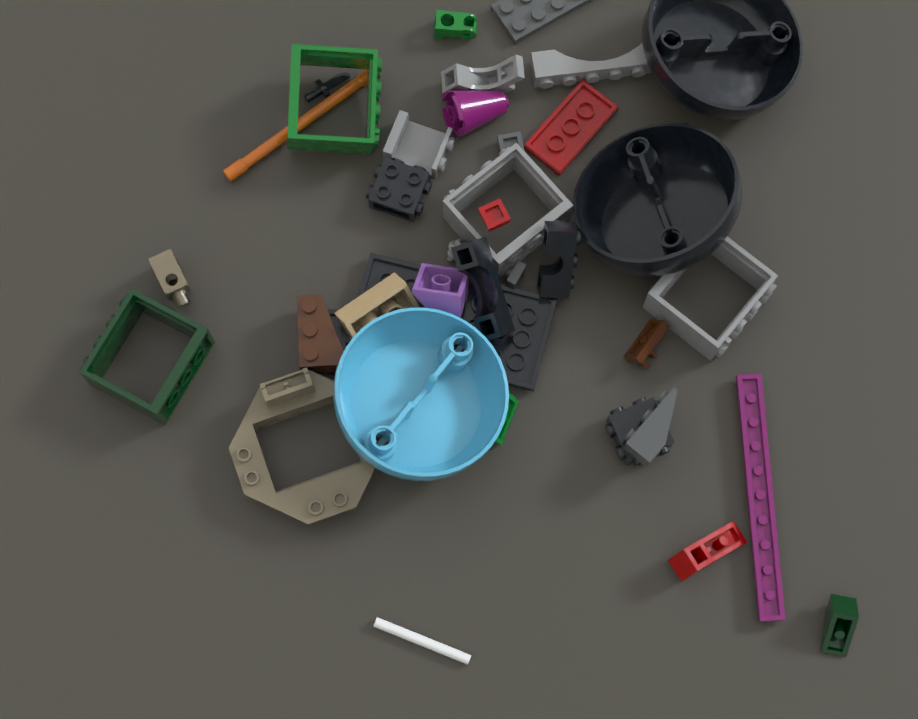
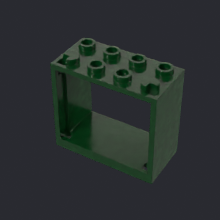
M131 288L124 299L120 300V308L117 313L111 315L108 319L107 329L104 334L98 336L95 340L94 350L89 357L84 358V363L79 373L91 386L166 425L215 344V341L206 327ZM142 313L191 337V340L152 404L103 379Z

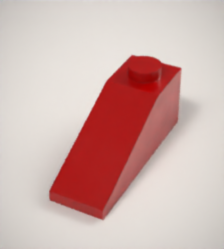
M732 521L684 548L670 558L668 562L682 582L744 545L747 541L735 522Z

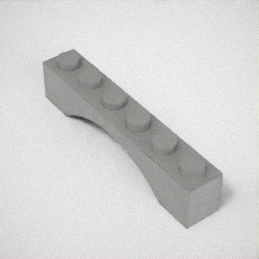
M643 43L627 54L604 61L579 60L566 56L555 49L531 52L530 64L534 88L541 87L547 89L560 84L571 86L581 82L582 79L588 83H595L601 79L618 80L625 76L642 77L645 74L651 73L645 58Z

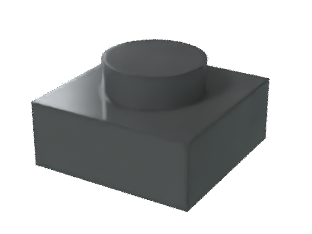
M520 131L497 135L500 151L513 146L516 142L524 150Z
M518 260L514 267L510 266L504 276L507 279L506 286L517 288L526 272V264Z

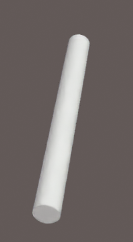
M378 617L373 626L467 665L472 656Z

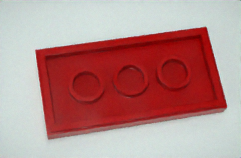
M582 79L524 144V149L560 176L613 117L619 107Z

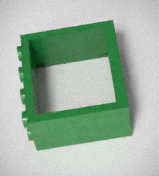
M291 44L287 150L372 154L373 147L378 146L380 128L375 127L380 118V104H376V101H379V96L381 95V81H377V78L380 79V72L382 71V58H378V49ZM300 65L368 69L365 138L297 134Z

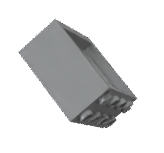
M517 142L511 147L502 149L499 157L484 163L480 168L481 171L474 176L471 174L466 177L458 189L450 190L449 194L442 200L443 218L465 242L482 237L460 212L513 170L550 209L548 214L496 254L489 246L499 278L507 272L510 266L514 267L518 260L522 261L542 245L545 221L570 222L573 204Z
M728 236L711 255L757 289V291L717 340L663 299L687 269L663 275L648 292L642 307L657 320H664L670 326L669 329L710 361L715 355L719 358L721 357L732 339L735 340L747 321L749 322L754 317L760 306L769 299L777 287L774 282L778 275Z

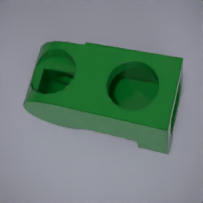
M436 10L433 39H443V37L473 39L477 36V17L474 14Z

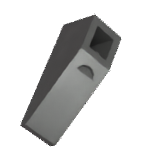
M675 388L669 393L664 391L656 401L659 404L654 411L649 409L640 419L643 424L638 430L633 427L624 438L627 441L624 449L646 468L666 444L678 392Z

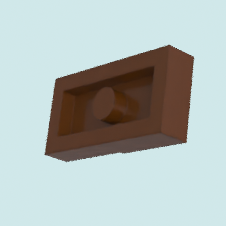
M650 319L624 355V358L628 362L638 363L641 367L650 368L646 357L657 358V353L652 349L664 339L665 332L670 326L664 320Z

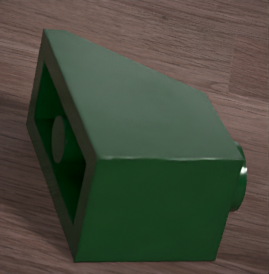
M831 594L824 617L821 641L822 653L847 656L859 619L856 598Z

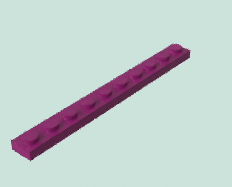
M740 374L735 378L758 622L785 621L762 374Z

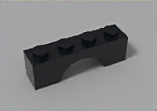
M483 237L451 247L458 271L464 273L471 280L477 294L478 307L473 318L476 329L487 340L499 338L515 331L487 238Z

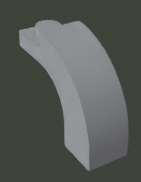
M514 55L497 65L486 68H471L456 63L441 71L442 93L450 90L501 91L503 94L515 89V83L525 78L523 57Z

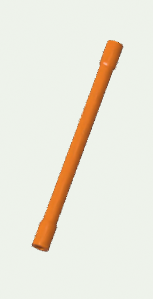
M368 69L360 72L353 80L298 118L297 133L357 90L367 85ZM288 126L246 156L222 170L226 178L232 182L246 172L249 167L286 142Z

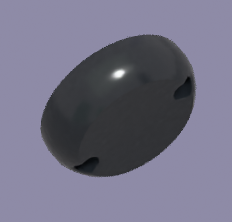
M651 0L643 21V49L653 77L674 101L702 116L715 119H741L757 115L770 108L785 95L793 85L801 67L803 56L801 32L797 20L785 0Z
M671 123L643 127L609 143L585 167L574 190L572 201L574 222L577 230L580 232L581 239L592 254L609 267L638 276H662L676 273L706 259L725 241L738 218L742 205L741 176L731 151L720 139L706 130L690 125Z

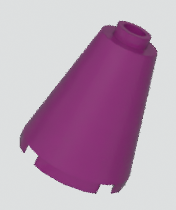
M450 90L443 93L441 101H446V108H442V114L447 129L448 127L453 128L454 138L462 137L502 116L507 112V108H509L508 97L501 91Z

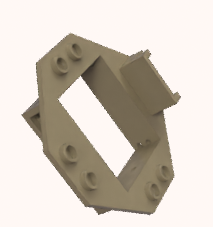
M304 368L260 384L229 446V451L245 496L310 525L357 508L376 468L359 456L361 462L276 491L256 430L334 403V381ZM376 437V444L380 441V437Z

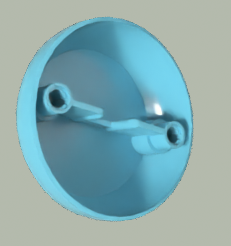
M406 308L386 313L372 320L351 339L338 362L334 377L333 399L336 418L342 433L355 452L367 463L397 478L412 481H432L450 477L469 468L491 448L505 423L509 403V389L506 372L499 355L487 338L474 326L451 313L441 310ZM376 437H380V441L376 444Z

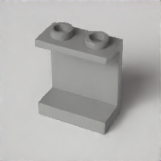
M399 110L383 149V160L384 158H397L406 165L412 167L414 165L421 166L427 172H430V177L437 178L439 171L443 172L445 169L447 151L451 152L455 143L453 128L448 127L446 133L409 121V113Z

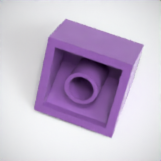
M422 263L412 289V294L426 308L441 310L461 318L468 295L469 278L464 273L459 272L457 268Z

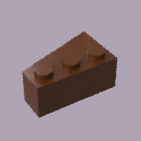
M321 294L298 295L300 370L307 368L315 373L336 372L338 362L344 351Z

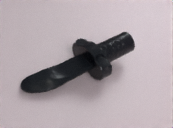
M346 72L339 73L325 83L317 79L315 81L317 87L303 95L305 100L309 103L322 94L325 98L329 97L330 93L328 90L350 78V74Z

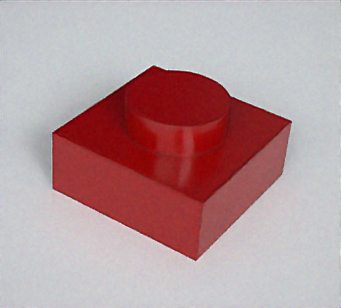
M500 198L478 208V213L488 232L511 223V218Z

